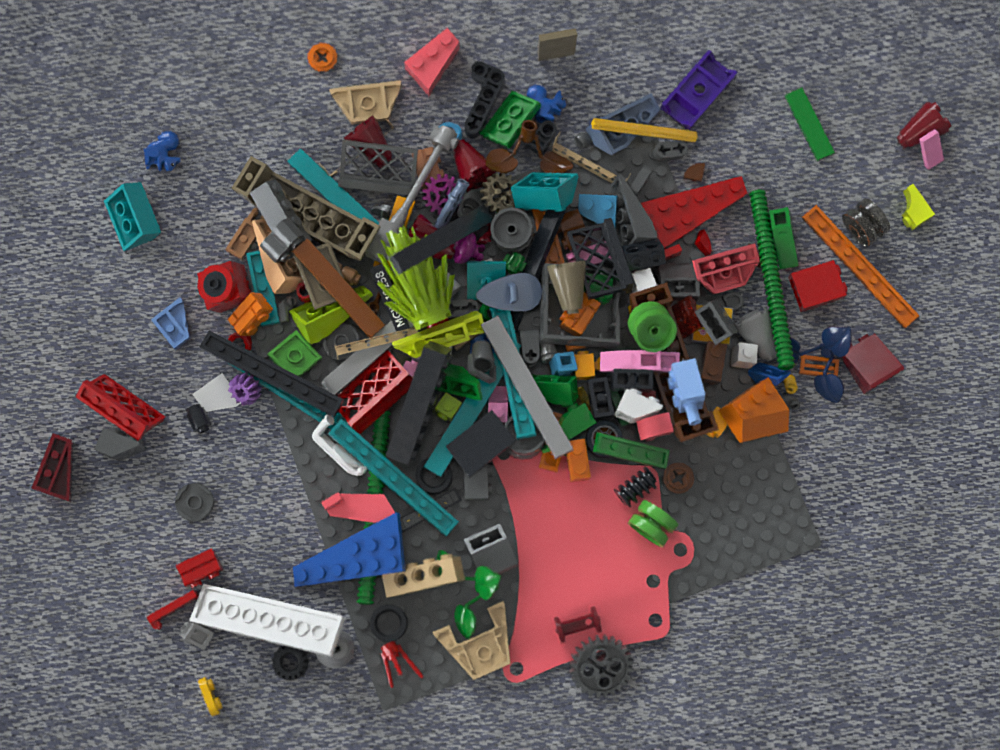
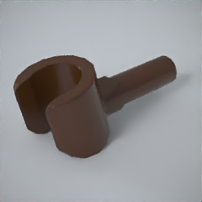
M378 292L375 300L368 304L369 308L374 310L376 315L379 310L380 292Z

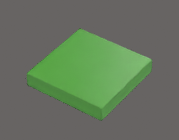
M297 330L267 354L274 364L299 377L303 376L322 360L321 355Z

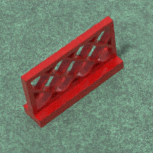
M387 350L337 395L342 399L348 398L347 406H341L339 412L347 423L360 435L409 391L413 377ZM390 358V367H383L384 361ZM389 371L388 379H380L382 372ZM394 371H402L396 378H393ZM377 372L375 380H368L371 373ZM375 384L373 392H366L367 385ZM379 384H387L383 390L378 392ZM358 385H362L361 393H354L355 388ZM360 397L359 405H352L353 398ZM365 397H372V400L364 405ZM358 410L357 413L350 419V411Z
M106 374L92 381L85 380L76 395L77 399L137 441L141 440L146 432L163 422L166 417Z

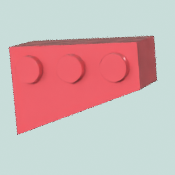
M446 28L404 62L405 70L428 96H430L441 76L459 51V40Z

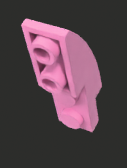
M645 350L600 352V372H612L613 369H644L668 373V371H671L672 363L679 362L680 352H648Z

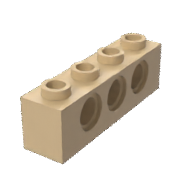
M447 554L441 556V560L435 561V558L423 560L424 564L418 565L417 562L406 564V572L382 575L386 598L465 580L461 558ZM439 567L442 568V575L438 572ZM422 571H423L424 574H425V578H424V579H422V577H421V572H422ZM405 575H406V577H407V583H406V584H405V582H404V576H405Z

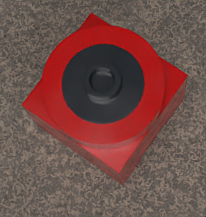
M228 261L220 265H211L202 272L197 273L198 292L204 299L207 310L221 313L238 307L251 293L243 264Z

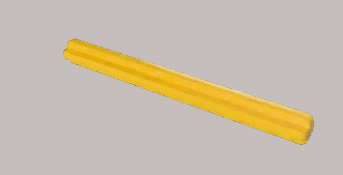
M593 118L591 122L592 129L687 142H696L698 138L697 132L600 118Z

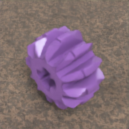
M246 372L237 374L230 381L228 391L232 393L231 398L236 399V404L241 402L245 406L256 402L261 395L262 387L258 385L259 380H255L254 376H249Z

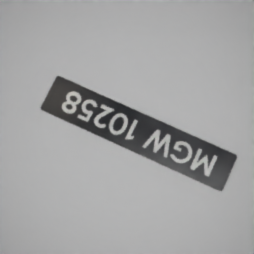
M380 264L370 268L376 285L378 282H382L390 290L392 284L383 265ZM377 285L383 302L385 303L392 301L393 303H395ZM385 304L396 332L410 329L407 319Z

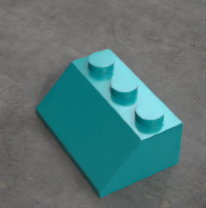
M531 172L511 186L515 208H523L524 210L539 209V211L554 210L555 212L565 210V207L573 201L579 178L578 174Z
M141 182L123 183L104 200L123 251L152 241L161 234L159 224Z

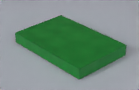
M511 91L480 134L483 138L510 149L520 136L522 123L526 120H531L542 105L539 101Z

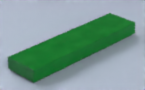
M803 88L786 94L785 98L816 161L833 155L835 152Z
M596 433L593 452L666 469L670 450L603 433Z

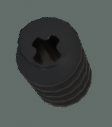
M647 467L643 468L644 473L642 471L637 472L638 478L634 475L631 476L632 482L626 480L625 486L620 484L618 486L619 491L614 489L618 498L629 508L631 507V500L635 503L638 502L637 495L643 499V491L650 494L649 487L657 489L655 485L657 481Z

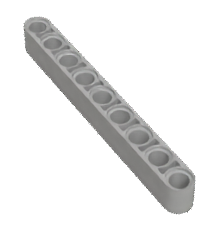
M449 272L447 273V285H448V278H449V276L451 275ZM455 279L451 297L462 287ZM407 320L410 328H414L413 323ZM392 321L373 337L396 332ZM392 343L355 351L324 378L321 385L326 391L337 396L387 350L391 351L394 348Z

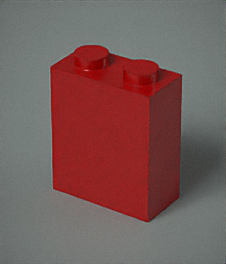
M834 260L793 272L789 275L788 279L800 312L844 299L847 296V286L845 282H842L840 267L838 264H835Z

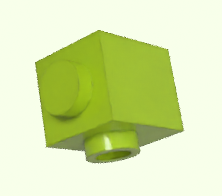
M445 393L435 408L438 413L437 416L444 421L448 419L452 422L462 406V402Z

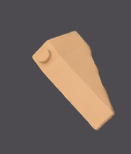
M254 219L252 223L266 279L274 294L295 291L303 280L294 258L275 263L260 247V244L272 231L265 219Z

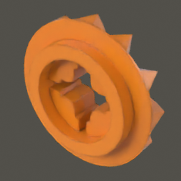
M327 43L314 45L308 52V62L312 69L318 72H327L329 69H333L337 62L336 50ZM318 54H321L322 56L327 54V62H324L323 60L319 61Z

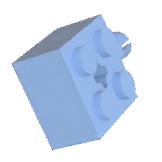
M690 359L672 363L671 371H668L669 378H667L669 389H673L674 396H672L673 405L675 408L678 407L679 413H687L689 425L699 424L701 419L698 409L703 407L705 392L696 360Z

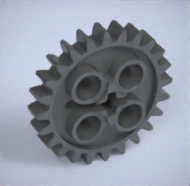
M604 634L602 639L596 635L594 641L588 637L589 643L586 644L581 641L583 647L575 648L578 654H571L575 660L569 661L570 666L573 667L569 669L570 674L573 675L571 678L573 682H576L577 688L581 687L582 693L588 690L589 697L595 693L596 697L599 698L600 694L603 693L604 697L607 698L608 692H611L614 696V690L617 689L621 692L620 685L627 686L628 684L625 679L632 678L628 673L634 671L632 666H630L634 664L632 658H630L632 655L630 651H627L626 645L622 646L620 639L615 642L614 636L608 640L606 634ZM598 651H604L601 656H596ZM588 657H591V658H593L596 662L592 661L591 659H587V658H588ZM619 661V664L617 666H611L613 662ZM592 666L591 670L583 671L585 667ZM602 677H607L604 682H599Z

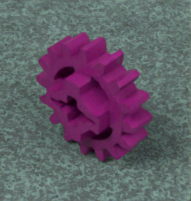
M437 174V179L430 177L431 183L425 182L424 184L427 186V189H422V192L426 193L422 199L428 201L425 203V206L431 205V212L437 209L438 215H440L443 207L439 206L447 202L452 187L454 189L457 183H454L455 178L453 176L448 179V174H444L443 178H441L440 174ZM438 182H445L443 186H435ZM444 190H446V197L440 198V195L438 194L439 191L443 192ZM430 191L434 193L433 202L430 198Z

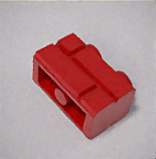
M213 548L176 565L185 587L191 586L192 589L202 585V580L206 578L212 580L219 577V572L223 571Z

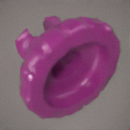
M474 233L456 242L454 248L456 251L453 255L455 263L463 264L470 258H474L475 261L483 260V253L479 252L485 250V245L476 244Z

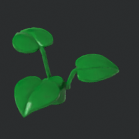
M439 550L436 561L441 560V556L448 553L444 550ZM479 566L476 569L475 577L464 576L465 580L476 581L475 590L479 595L467 602L465 606L459 604L455 609L454 618L456 626L467 639H471L476 628V618L473 611L469 609V606L480 598L484 600L490 599L499 588L501 575L493 572L486 566ZM439 567V570H438V572H439L440 575H442V568H441V567Z

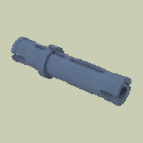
M458 179L453 191L448 194V200L434 224L437 229L448 224L458 204H461L463 201L462 197L469 187V183L466 180Z

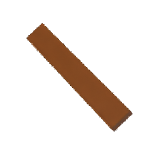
M308 238L292 251L369 338L373 337L385 326Z

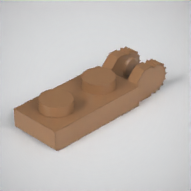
M254 208L249 216L244 219L225 249L240 260L244 259L246 253L256 240L252 222L258 215L259 209Z

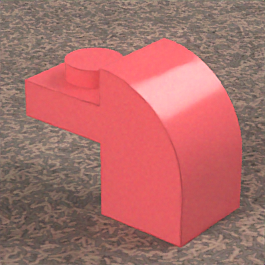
M669 412L647 417L636 422L641 441H652L656 437L669 435L674 431Z

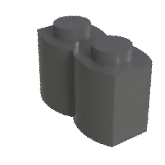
M286 218L275 226L272 232L260 244V247L275 263L279 261L284 262L290 257L291 254L289 252L292 248L295 249L302 243L301 238L304 234L289 218Z

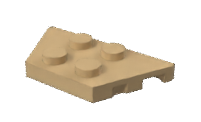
M400 80L330 89V94L351 125L361 124L372 115L377 121H386V119L389 120L402 85Z

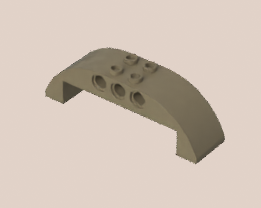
M250 156L231 188L233 191L257 207L250 192L265 182L276 179L282 186L285 197L291 202L293 211L301 219L302 226L311 239L320 244L330 242L332 250L351 259L362 260L381 228L380 225L365 217L361 220L278 175L267 164Z

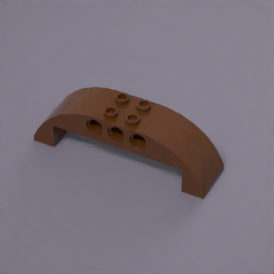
M667 282L630 294L632 311L640 304L649 301L658 302L666 308L676 323L677 333L671 345L661 350V352H680L679 362L690 360L671 308L673 299ZM653 372V383L660 403L663 405L664 413L669 412L673 432L680 442L719 430L713 411L708 412L705 401L702 409H698L701 423L689 425L687 413H679L678 407L675 408L673 405L672 396H674L673 389H669L667 382L669 373Z

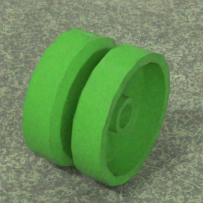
M651 301L642 303L634 308L629 315V331L640 348L645 351L657 352L664 350L674 341L677 333L676 323L666 308L660 303Z
M643 500L637 508L642 516L633 514L628 524L650 542L663 547L668 541V536L665 532L673 533L679 524L661 508Z

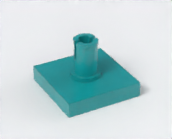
M467 261V299L477 300L476 293L483 286L496 279L505 277L506 261Z

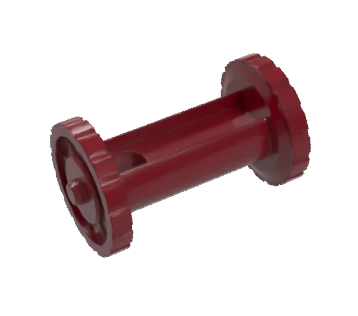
M595 606L591 607V614L564 622H561L558 617L554 618L555 630L559 635L561 643L565 642V636L595 628L598 633L602 632L601 620ZM586 619H591L590 625L585 624Z

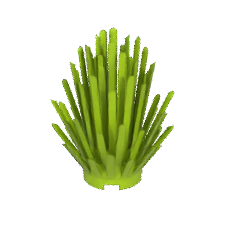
M404 225L399 228L400 233L398 234L393 233L392 230L386 233L391 247H387L385 242L380 240L389 257L420 240V238L416 237L414 227L411 228L413 238L408 235ZM377 253L383 267L395 284L389 290L382 282L377 283L382 291L395 302L389 301L384 304L412 322L416 330L452 316L449 306L455 274L449 276L447 285V254L442 257V268L439 266L438 269H434L431 256L427 261L424 260L398 275L390 260L388 259V264L384 256Z

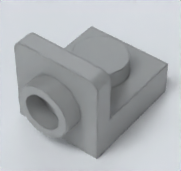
M190 619L183 624L180 631V636L185 641L202 650H205L214 635L213 631L195 622H191Z

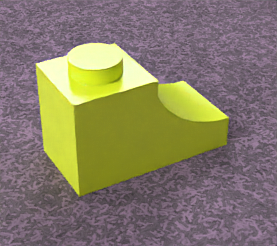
M914 184L907 187L903 192L907 200V209L902 214L903 223L906 227H910L912 231L935 215Z

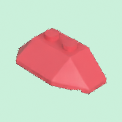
M755 243L692 261L697 280L712 294L745 286L755 267L760 262Z

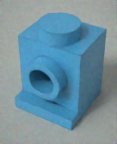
M574 352L556 353L549 362L552 375L569 376L572 371L578 370Z

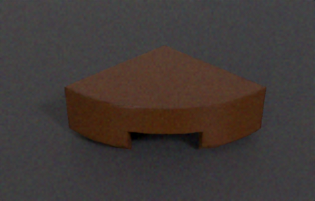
M696 163L686 170L683 179L702 182L705 163Z

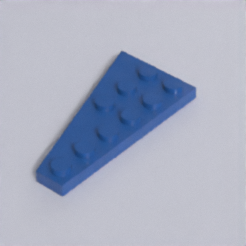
M395 512L294 566L295 587L406 572L400 512Z

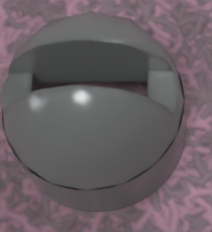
M579 133L575 136L574 142L579 148H587L591 143V138L587 133Z

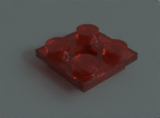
M688 295L671 307L682 339L687 338L704 327L695 314L697 310L696 301L691 295Z

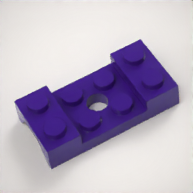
M708 50L665 99L660 109L686 130H691L717 97L736 78L738 72L724 67L715 59L713 53ZM701 85L705 91L697 93L694 87Z

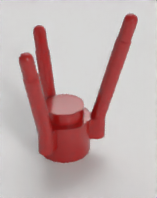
M392 641L381 647L383 652L381 656L391 688L394 685L388 660L393 661L398 674L402 675L403 673L396 659L400 657L399 653L417 675L423 678V674L403 651L400 644L397 645L395 641Z

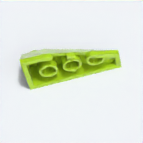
M364 285L353 288L364 302L373 296L372 292ZM310 301L289 311L302 336L310 344L318 343L323 338L329 336L350 317L337 301L314 310Z

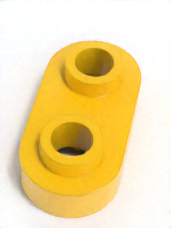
M206 676L198 679L200 690L211 716L220 714L222 704L220 699L214 696L213 690H215L212 679L208 680Z

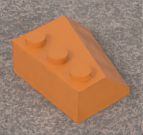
M769 377L754 384L719 409V412L739 443L786 433L789 429V408Z

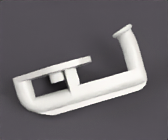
M326 415L312 434L313 440L347 473L355 476L363 475L368 469L340 444H335L324 434L327 427L334 424V418Z

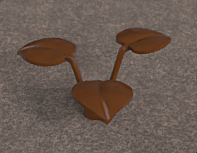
M526 120L522 123L519 140L511 154L505 149H494L488 153L485 163L492 171L498 173L511 172L518 166V160L514 156L521 142L531 143L535 140L539 158L542 160L540 168L543 172L566 173L573 169V164L566 157H562L553 151H548L544 156L542 155L538 140L539 135H536L538 124L535 120Z

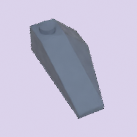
M651 93L600 119L647 125L660 111V107ZM591 124L585 129L593 144L610 155L625 149L637 136L592 129Z

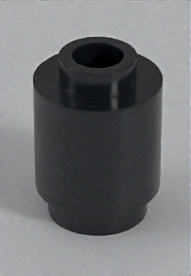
M195 404L186 409V416L194 432L201 434L209 430L211 422L204 407H201L200 404Z

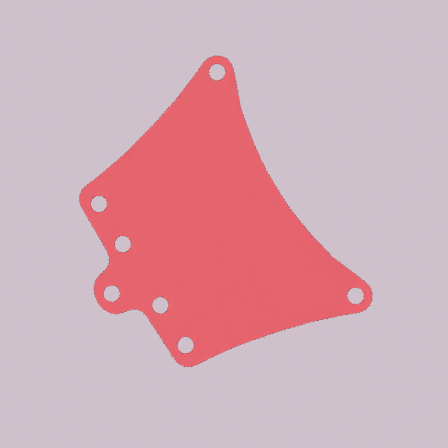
M542 451L532 459L521 460L510 455L506 460H501L498 456L492 460L507 494L518 548V604L514 632L509 644L510 664L503 667L504 676L509 681L514 683L523 682L558 665L573 661L574 659L571 654H578L575 648L583 647L581 641L586 644L589 643L588 637L594 641L596 635L602 639L604 634H606L608 640L614 636L615 642L620 639L623 646L661 639L667 635L670 629L668 577L674 570L687 567L692 562L694 545L687 534L674 531L673 533L665 532L668 536V541L663 547H659L629 526L628 521L633 514L642 516L637 508L643 500L662 509L659 476L654 468L645 465L611 464L588 460L591 474L590 480L571 482L567 456L561 457L557 473L539 468ZM647 467L657 481L655 482L657 489L651 487L649 489L650 494L643 491V499L637 495L638 502L635 503L631 500V507L629 508L618 498L614 489L619 491L618 486L620 484L625 486L626 480L632 482L631 476L634 475L638 478L637 472L642 471L644 473L643 468ZM678 543H683L687 547V553L682 557L674 553V547ZM652 574L657 575L660 579V584L656 588L649 587L646 582L648 576ZM595 606L601 620L602 632L598 633L595 628L567 635L565 636V642L561 643L559 635L555 630L554 618L558 617L561 622L585 616L591 614V607ZM652 614H659L662 617V624L659 627H653L649 624V617ZM586 619L585 624L590 625L591 619ZM513 662H520L523 665L522 674L516 676L510 672V666Z

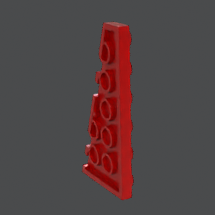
M740 176L642 202L641 205L653 222L657 238H659L664 249H666L669 245L692 232L725 208L730 207L745 197L747 191L743 178Z

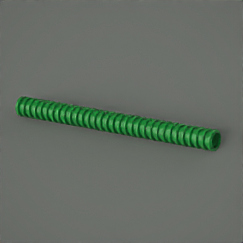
M757 189L750 192L749 197L752 203L753 222L756 230L755 234L757 235V245L759 246V256L761 257V268H763V279H765L764 285H766L764 287L766 290L765 294L768 296L766 300L768 301V307H770L768 311L771 318V328L773 329L772 334L775 335L773 340L775 341L774 346H776L778 369L789 370L795 367V362H793L795 359L792 356L793 351H791L792 345L790 344L792 342L789 339L791 336L788 334L790 332L789 328H787L789 326L787 323L788 319L785 317L787 315L786 311H784L786 309L784 306L785 301L782 300L784 296L781 289V279L779 278V267H777L778 262L776 261L777 256L774 250L775 245L771 223H769L771 219L768 212L769 208L767 207L768 202L765 196L766 191Z
M385 411L375 420V423H373L375 428L372 429L374 435H372L373 441H371V444L385 457L388 451L386 446L389 444L387 442L389 440L387 434L390 433L388 430L390 425L388 423L391 422L389 418L391 413L389 411ZM369 471L370 477H368V481L370 482L367 484L369 487L367 493L384 494L382 489L385 488V485ZM364 522L366 523V525L363 526V529H366L367 527L375 523ZM376 576L361 578L358 581V584H360V587H358L359 593L357 594L359 600H356L358 604H374L372 598L375 597L373 595V592H375L373 587L376 585L374 582Z

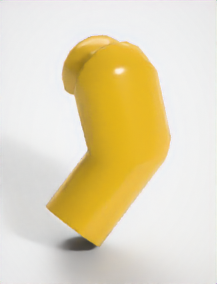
M790 374L783 382L786 392L794 394L798 386L795 376Z

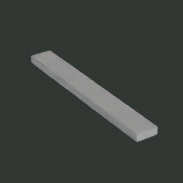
M497 316L481 324L482 330L554 458L558 459L573 451V447L500 318Z

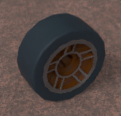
M606 420L598 421L587 432L586 446L594 456L603 459L610 458L611 456L593 452L596 433L623 438L622 432L613 422Z

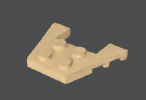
M504 601L487 608L495 628L458 644L449 625L433 632L434 636L473 680L510 664Z

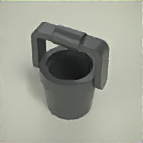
M477 341L472 345V352L468 355V372L476 378L491 384L496 380V366L492 346L487 341Z

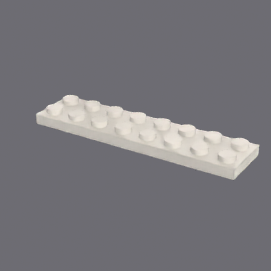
M203 584L190 621L199 625L332 657L345 618L331 613Z

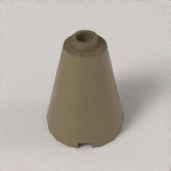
M586 261L547 266L562 310L567 311V314L579 313L578 309H582Z

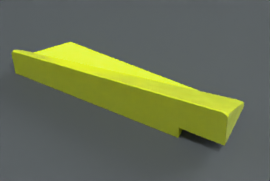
M473 311L394 341L392 346L414 358H418L421 356L423 347L429 341L450 347L470 340L469 335L484 333L481 328V324L484 321L481 313Z

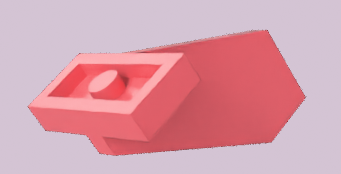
M337 492L321 502L332 517L377 523L395 513L384 494H340Z

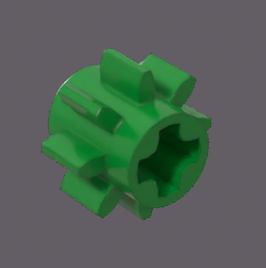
M513 252L512 255L507 254L503 260L506 261V271L510 274L523 272L527 265L524 263L525 257L517 252Z

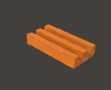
M809 355L801 356L799 374L810 376L823 375V372L804 370V367L822 370L825 368L824 365L805 363V360L828 362L829 358ZM840 359L832 360L831 363H834L835 367L830 366L828 370L834 371V373H827V375L834 374L838 376Z

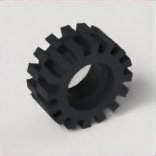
M284 645L275 651L272 658V668H274V672L280 678L285 680L298 679L308 669V655L304 650ZM289 654L295 655L298 659V665L293 670H288L283 665V659Z

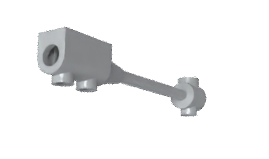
M446 126L434 127L429 138L435 146L434 151L402 207L390 221L384 218L381 219L378 224L381 228L365 253L367 257L382 263L377 254L379 253L384 256L386 261L389 259L380 240H383L387 247H391L386 233H389L390 230L393 233H400L399 228L405 224L408 210L442 151L448 152L450 148L455 149L458 145L459 139L456 138L457 133Z

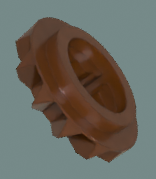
M680 462L669 465L663 475L665 487L673 493L681 494L687 492L694 483L692 469ZM675 473H677V475H681L684 473L686 474L681 479L683 485L678 481L672 483L673 479L675 478Z

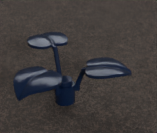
M832 326L826 328L822 332L823 344L800 352V343L790 337L789 339L792 342L790 344L792 345L791 351H793L792 356L795 359L793 362L795 364L799 361V356L821 349V354L824 357L829 358L823 375L815 377L814 386L823 398L833 403H839L844 393L843 382L834 374L827 375V371L832 360L835 358L834 355L843 357L849 352L852 340L851 327Z

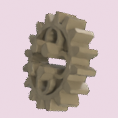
M495 173L486 178L488 182L482 183L485 189L480 190L481 193H484V197L481 200H486V207L491 206L490 212L496 210V213L506 208H515L511 186L516 184L517 180L512 181V175L505 177V173ZM508 185L509 190L501 193V190L507 188ZM500 194L501 197H497L493 201V196Z

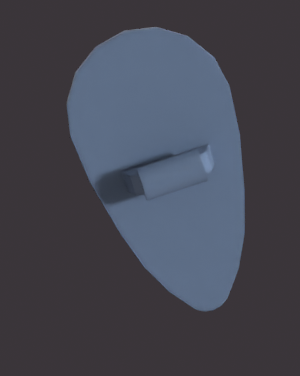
M518 273L489 282L476 293V298L481 303L492 308L508 311H528L538 305L542 295V288L540 282L533 275Z

